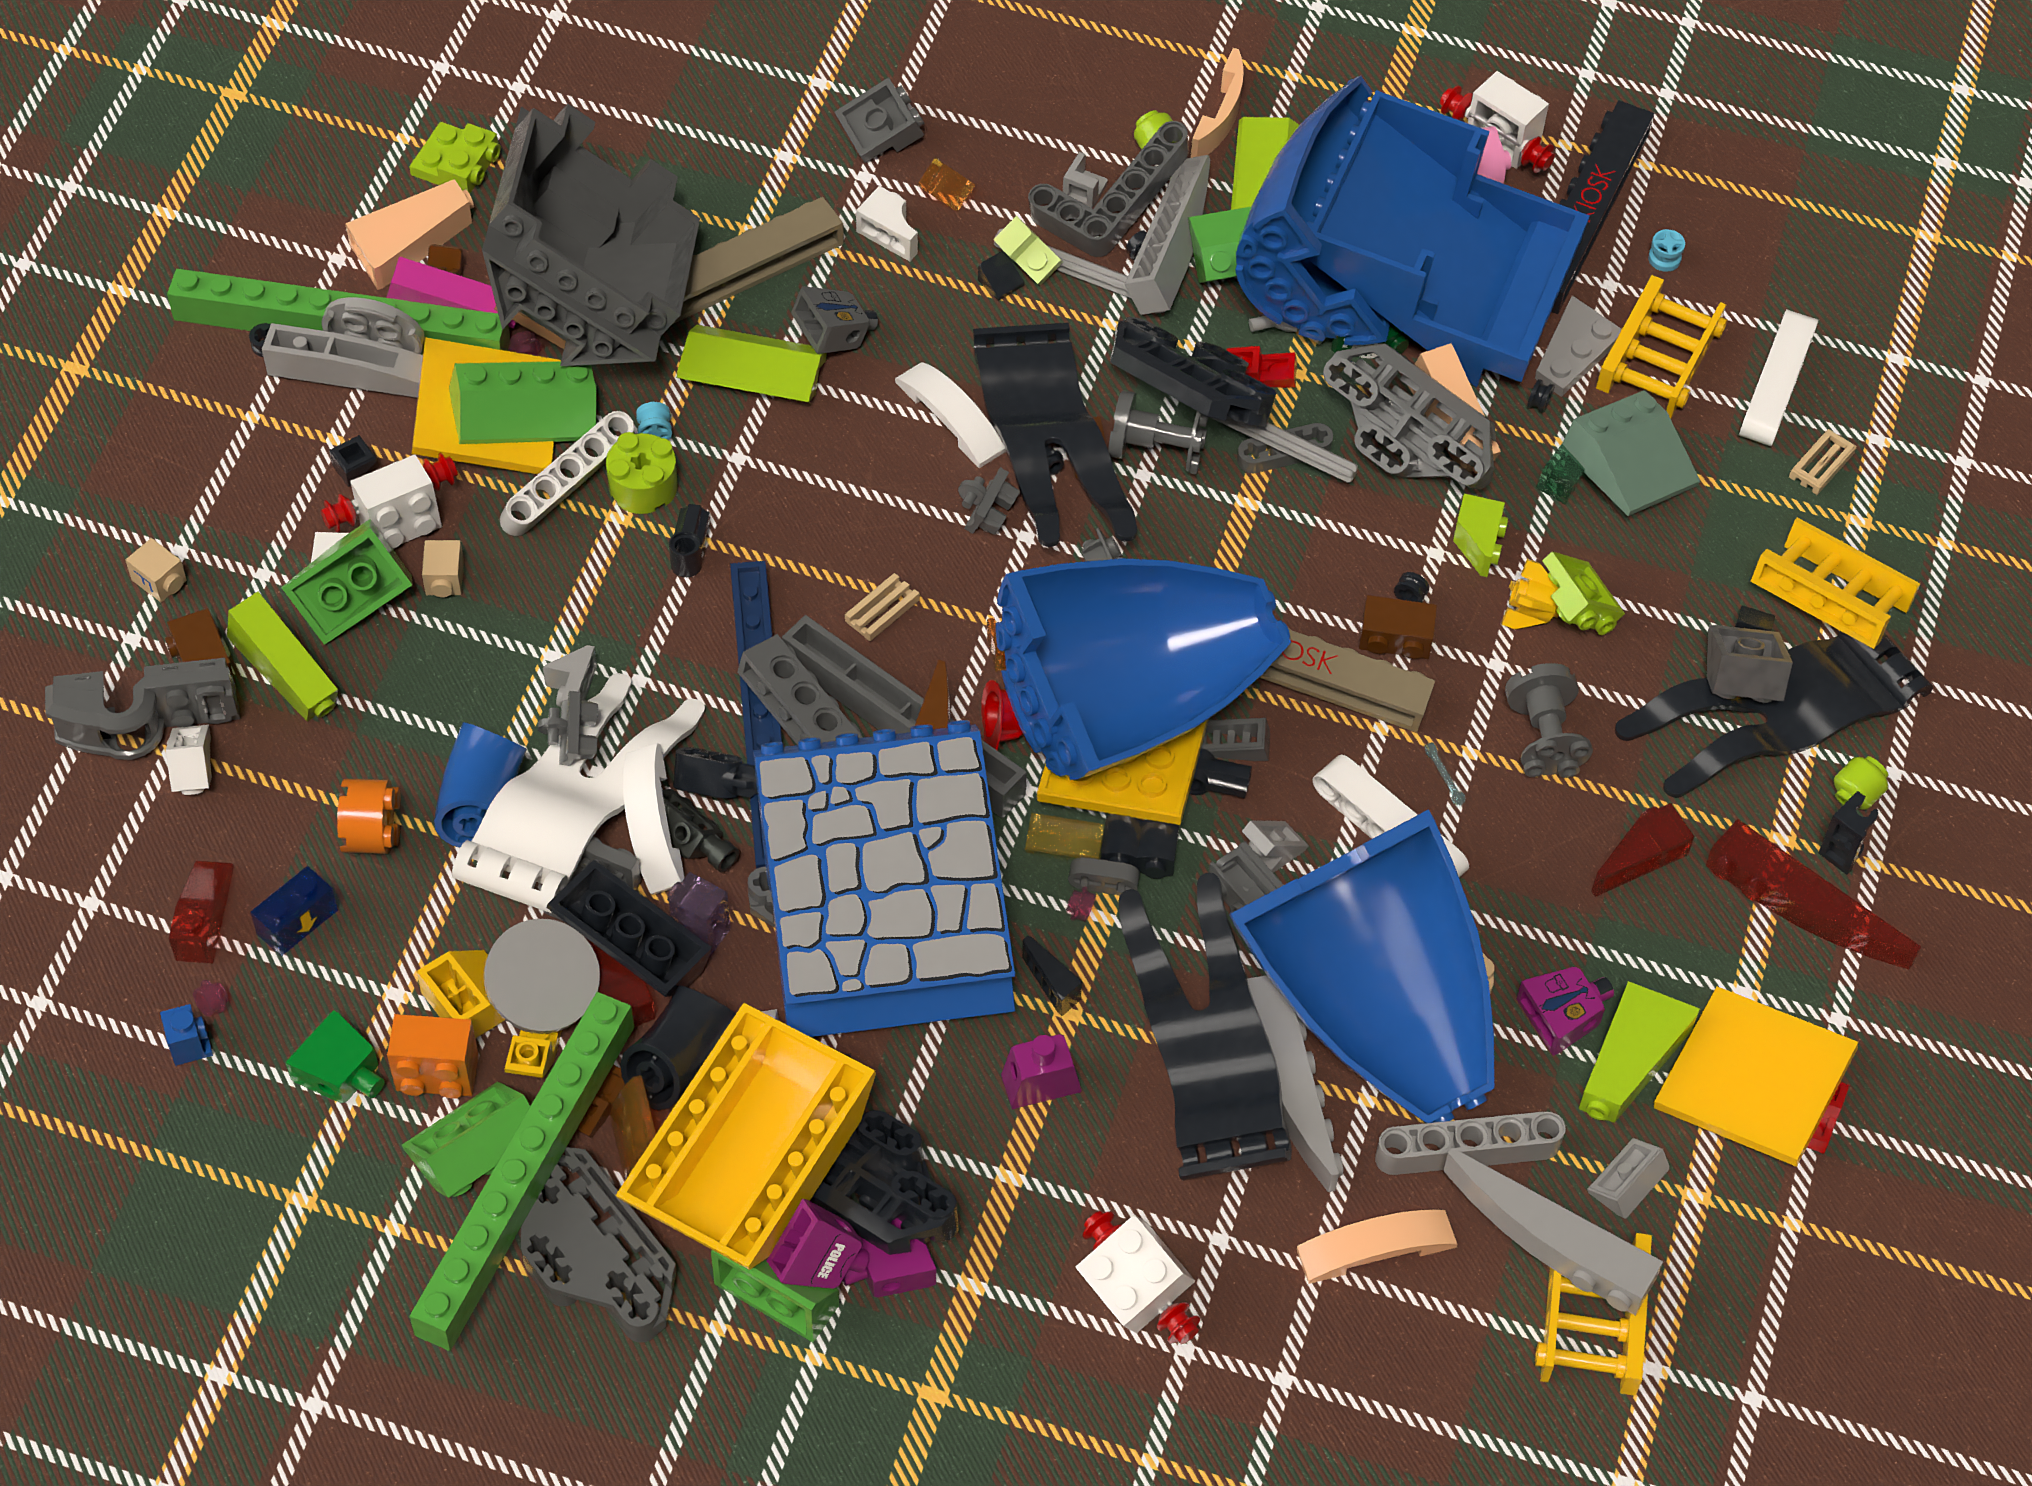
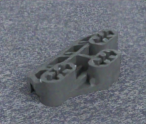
M1378 344L1337 351L1326 363L1323 370L1325 381L1351 401L1358 426L1354 441L1357 449L1385 471L1401 478L1452 477L1459 483L1472 489H1482L1490 484L1493 478V471L1495 470L1492 440L1496 442L1495 423L1387 344ZM1375 353L1377 355L1375 361L1380 366L1374 369L1360 358L1356 363L1352 359L1353 357ZM1343 370L1345 374L1355 379L1360 385L1369 388V391L1372 393L1371 398L1368 399L1369 397L1365 393L1358 390L1353 384L1343 380L1340 375L1341 371ZM1398 372L1403 374L1400 380L1416 391L1413 397L1397 385L1392 390L1388 388ZM1434 399L1439 401L1436 407L1453 419L1450 424L1433 412L1428 417L1424 415ZM1472 426L1476 428L1473 434L1483 441V449L1469 439L1465 444L1461 442ZM1375 436V439L1382 445L1387 446L1386 448L1401 455L1402 460H1404L1403 465L1399 466L1400 463L1397 460L1388 456L1389 454L1375 447L1371 441L1372 437ZM1448 447L1452 454L1459 457L1464 463L1473 466L1475 471L1478 472L1477 475L1472 477L1469 471L1460 467L1461 465L1447 458L1445 453H1443L1444 448Z
M566 1147L564 1150L565 1156L562 1155L542 1192L522 1224L521 1252L524 1266L532 1279L554 1305L569 1306L577 1300L603 1306L632 1341L641 1343L652 1340L667 1326L676 1276L675 1262L631 1206L616 1197L618 1190L585 1149ZM559 1166H567L572 1173L576 1172L580 1177L565 1187L561 1181L566 1179V1174ZM543 1192H545L546 1198L549 1201H543ZM589 1196H591L603 1213L608 1212L611 1216L598 1226L593 1223V1220L597 1218V1214L585 1200ZM620 1236L625 1239L635 1253L640 1252L643 1256L629 1266L624 1262L629 1258V1254L617 1240ZM547 1254L549 1264L546 1265L542 1255ZM556 1270H557V1275H558V1277L561 1279V1281H560V1280L555 1281L554 1272H555ZM652 1276L657 1281H662L665 1284L661 1307L656 1303L661 1299V1295L648 1280ZM624 1289H625V1295H626V1300H625V1301H624V1299H623V1295H622L621 1292H620L621 1290H624ZM633 1306L635 1307V1312L638 1314L639 1317H633Z

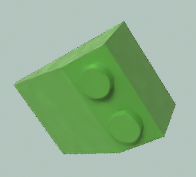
M369 519L337 541L284 584L282 589L325 645L413 584L412 575L371 519Z

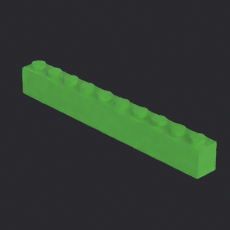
M176 269L167 293L174 320L251 331L258 324L274 323L323 331L322 318L326 307L331 302L341 298L358 297L380 301L403 311L421 326L426 338L508 351L511 341L509 326L507 324L502 330L498 313L184 269Z
M596 992L410 1314L411 1324L416 1337L448 1351L452 1350L633 1031L634 1023L631 1005Z

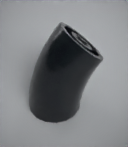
M678 986L654 1024L623 1053L620 1063L621 1076L627 1090L638 1102L647 1108L663 1110L673 1106L679 1101L736 1013L700 992L688 987Z

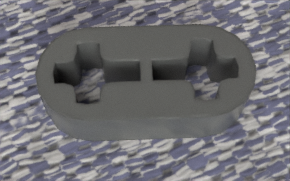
M1081 857L1072 860L1068 881L1077 889L1120 896L1126 890H1138L1140 872L1130 864Z

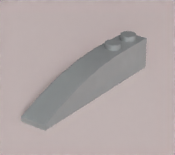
M1209 155L1185 159L1172 175L1130 270L1125 286L1140 315L1162 313L1171 309L1193 254L1188 217L1203 215L1210 169Z
M1451 1147L1443 1171L1464 1195L1502 1232L1531 1255L1571 1280L1580 1290L1593 1292L1606 1299L1613 1308L1619 1311H1628L1636 1316L1657 1279L1663 1261Z

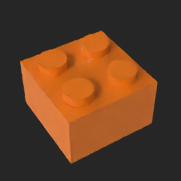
M394 1014L387 1057L396 1091H401L411 1096H418L422 1093L440 1094L446 1098L472 1096L479 1058L472 1020Z

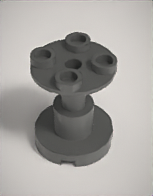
M1121 391L1113 419L1115 420L1114 429L1110 435L1108 450L1110 457L1123 460L1128 444L1153 448L1155 442L1189 448L1186 472L1197 475L1201 454H1196V452L1204 449L1207 429L1201 428V426H1207L1209 417L1197 411L1193 428L1159 422L1160 414L1135 410L1136 392Z
M1556 663L1532 666V673L1526 674L1521 677V672L1514 674L1505 686L1507 702L1514 711L1529 715L1531 725L1540 729L1542 737L1529 744L1521 754L1520 760L1525 774L1528 777L1559 774L1563 778L1577 775L1580 772L1579 766L1583 765L1591 757L1593 747L1588 738L1580 734L1563 733L1561 724L1567 717L1565 706L1570 704L1579 692L1575 674H1570L1569 667Z

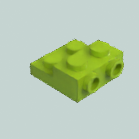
M440 122L409 166L410 174L437 185L455 179L461 190L466 189L470 194L474 187L480 185L483 181L485 171L491 162L494 163L499 157L501 146L498 144L497 133L467 123L464 129H460Z
M1553 551L1542 560L1550 571L1548 577L1559 587L1551 597L1558 606L1556 609L1558 615L1566 623L1577 624L1581 630L1595 629L1599 635L1607 634L1615 628L1617 621L1625 613L1589 562Z

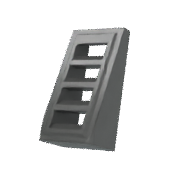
M1266 718L1209 720L1201 748L1210 751L1215 758L1269 761L1270 728ZM1207 733H1213V744H1206ZM1222 734H1228L1227 743L1221 744ZM1237 735L1242 736V743H1236ZM1252 737H1257V742H1251Z

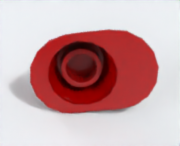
M989 680L982 694L981 716L984 728V742L997 750L999 742L1017 739L1023 732L1015 717L1006 690L1000 689L999 684L995 680Z

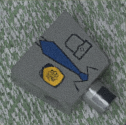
M802 286L791 311V314L816 353L857 349L861 346L867 330H875L878 324L876 312L874 310H863L853 294L847 291Z

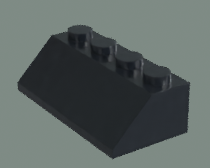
M596 860L588 864L546 907L664 997L673 996L678 986L689 987L703 973L712 949L711 946Z

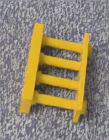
M1651 275L1601 367L1596 389L1609 393L1614 382H1627L1669 399L1666 411L1671 419L1677 407L1683 409L1691 391L1687 388L1714 336L1720 338L1727 324V319L1723 318L1726 304L1720 302L1715 313L1710 317L1665 299V295L1661 293L1664 279ZM1661 311L1706 330L1701 339L1698 340L1655 323L1650 316L1652 312L1658 314ZM1649 334L1689 350L1693 354L1689 362L1685 363L1640 345L1638 338L1640 335L1646 336ZM1636 357L1678 374L1681 377L1676 386L1673 387L1627 368L1628 364H1625L1627 358L1633 360Z
M1798 517L1794 520L1784 547L1787 550L1780 556L1766 549L1761 554L1750 581L1873 649L1880 643L1891 618L1886 613L1893 606L1907 613L1920 586V583ZM1802 556L1817 564L1818 567L1811 573L1794 564V562ZM1830 573H1833L1849 583L1843 589H1840L1825 579ZM1863 589L1880 600L1872 606L1855 596Z
M1636 1233L1632 1245L1651 1255L1652 1235ZM1550 1267L1544 1343L1538 1342L1535 1355V1366L1541 1367L1540 1381L1549 1382L1554 1365L1613 1373L1614 1378L1621 1379L1620 1393L1636 1396L1643 1375L1648 1294L1636 1316L1626 1311L1625 1318H1620L1619 1321L1560 1313V1292L1596 1298L1602 1297L1593 1292L1580 1290L1571 1280L1563 1277ZM1557 1328L1617 1337V1341L1623 1342V1354H1617V1357L1614 1358L1556 1349Z

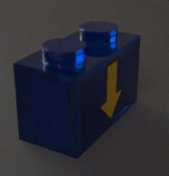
M307 865L250 911L256 934L282 957L336 913L338 908L333 888Z

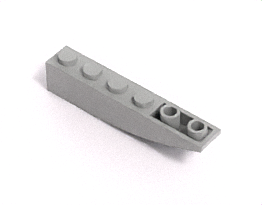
M271 323L262 347L268 375L418 398L423 355L364 338Z
M1267 975L1247 978L1255 1006L1278 1067L1282 1090L1283 1120L1286 1123L1290 1139L1327 1192L1335 1191L1338 1177L1343 1175V1165L1340 1154L1333 1153L1331 1141H1334L1331 1120L1329 1118L1324 1119L1322 1107L1325 1106L1323 1089L1321 1085H1315L1312 1074L1316 1072L1312 1051L1306 1052L1304 1041L1307 1039L1306 1026L1300 1018L1297 1019L1295 1011Z

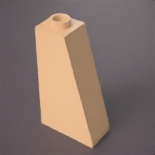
M454 179L346 223L349 244L377 290L391 283L399 256L420 262L428 256L430 245H443L472 224L470 209L474 208L472 198L466 189L461 190Z
M1452 343L1420 354L1415 362L1416 366L1484 415ZM1409 387L1412 394L1414 395L1416 391ZM1434 399L1425 415L1428 417L1433 412L1450 424L1453 419L1436 407L1439 401ZM1472 426L1461 442L1465 444L1469 439L1483 449V441L1473 434L1476 428ZM1492 440L1493 460L1495 461L1501 451L1497 442ZM1445 447L1453 461L1461 465L1460 467L1465 468L1469 472L1474 471L1475 474L1478 473L1473 466L1464 463L1459 457L1452 454L1448 447Z

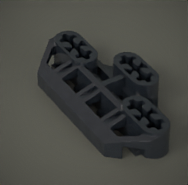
M1127 317L1125 320L1118 322L1114 334L1115 342L1110 356V363L1208 417L1226 421L1228 416L1237 422L1242 421L1258 427L1267 426L1277 392L1246 374L1249 366L1247 361L1217 345L1207 342H1196L1192 356H1187L1176 350L1179 340L1176 336L1151 322L1136 317Z
M873 1110L863 1114L861 1122L810 1199V1202L846 1220L858 1236L889 1255L911 1252V1239H917L924 1244L930 1239L935 1243L944 1242L955 1237L959 1231L956 1198L950 1191L930 1180L924 1160L920 1134L883 1111ZM854 1192L860 1195V1204L850 1199L849 1196ZM895 1218L902 1221L900 1224L901 1230L890 1224Z

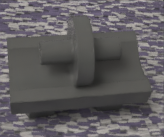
M1000 467L994 479L990 480L986 488L983 486L985 480L979 476L975 477L974 480H964L961 482L958 492L963 498L962 506L970 509L973 504L976 505L964 529L972 534L978 527L994 535L997 533L1007 515L991 506L992 503L995 502L1009 510L1020 492L1005 481L1009 474L1008 471Z
M569 691L568 699L561 703V718H559V708H549V717L538 721V731L548 735V745H558L560 735L559 765L570 766L575 759H592L597 752V737L579 734V726H594L597 723L598 704L580 700L581 692Z

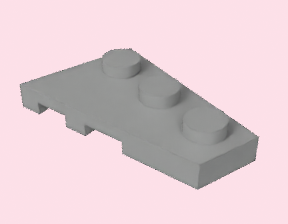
M1572 296L1540 362L1535 379L1543 380V384L1547 386L1550 383L1554 384V392L1562 397L1610 352L1622 329Z

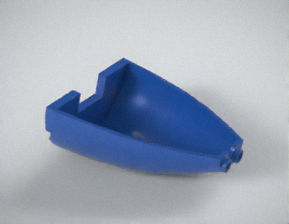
M1362 76L1349 80L1345 86L1328 97L1298 126L1275 157L1251 206L1236 251V275L1238 282L1247 298L1260 312L1278 325L1283 321L1298 328L1299 335L1310 339L1323 341L1325 337L1336 339V336L1345 337L1344 345H1368L1386 342L1390 322L1372 309L1356 288L1347 290L1307 259L1320 255L1322 247L1321 242L1308 227L1307 222L1311 221L1314 223L1316 217L1313 216V212L1319 197L1326 198L1327 192H1324L1329 175L1331 172L1337 174L1339 168H1336L1339 154L1342 148L1348 150L1350 147L1347 144V140L1353 125L1359 126L1361 123L1358 117L1365 101L1371 102L1368 100V97L1372 95V90Z
M1122 558L1063 563L1015 571L1005 575L997 598V604L1000 607L1003 606L1002 621L996 623L997 648L1005 652L1006 669L1001 670L1015 717L1035 753L1042 752L1045 755L1046 767L1058 776H1070V780L1084 778L1128 762L1192 731L1228 706L1257 680L1291 643L1287 625L1282 620L1277 621L1272 611L1276 608V601L1273 593L1268 590L1264 579L1219 568L1176 561Z
M1429 809L1363 843L1341 857L1229 914L1234 926L1260 967L1304 1025L1345 1065L1383 1095L1425 1123L1450 1121L1454 1119L1452 1111L1464 1104L1468 1111L1487 1101L1485 1093L1495 1088L1494 1032L1489 981L1476 924L1453 860Z

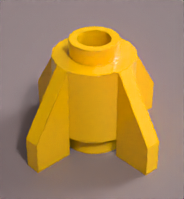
M1527 559L1521 572V576L1527 578L1526 581L1518 579L1516 582L1511 581L1509 585L1512 591L1509 605L1516 607V610L1507 607L1501 622L1502 625L1512 629L1548 623L1552 617H1559L1556 611L1558 606L1551 597L1559 587L1550 580L1547 571L1540 563Z

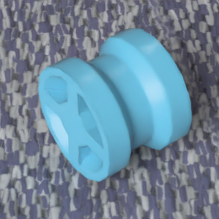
M1669 229L1657 232L1653 236L1652 248L1649 251L1648 260L1650 264L1659 271L1667 272L1677 269L1681 263L1682 253L1685 248L1684 237L1680 233Z
M649 402L641 405L636 411V419L640 424L637 430L638 434H652L669 440L672 436V427L669 423L671 417L669 407L660 402Z

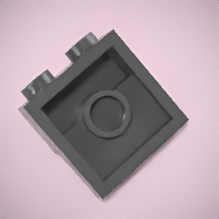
M889 77L834 112L864 163L891 146L898 152L924 136L920 129L925 124L915 107L911 110L908 109L907 104L912 101L902 85L896 88Z

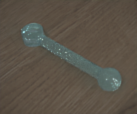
M1433 742L1425 744L1427 756L1432 758L1452 793V802L1455 805H1462L1466 800L1465 794L1458 791L1437 754L1435 744Z

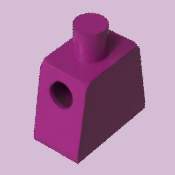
M1040 1035L1033 1041L1017 1044L1010 1049L1001 1078L1011 1109L1081 1092L1080 1083L1064 1035Z
M895 1218L890 1224L901 1230L900 1224L902 1221ZM860 1237L862 1240L861 1248L867 1250L869 1254L867 1267L860 1273L848 1270L842 1280L843 1284L847 1286L866 1279L873 1297L878 1298L936 1285V1267L926 1244L917 1239L910 1240L911 1252L889 1255Z

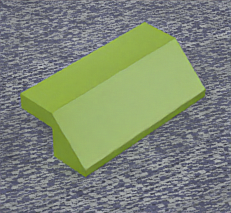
M1243 117L1239 120L1231 210L1252 206L1275 157L1298 128V123L1290 118Z
M696 325L688 333L676 378L810 402L816 395L819 368L826 362L827 353H816L812 345Z

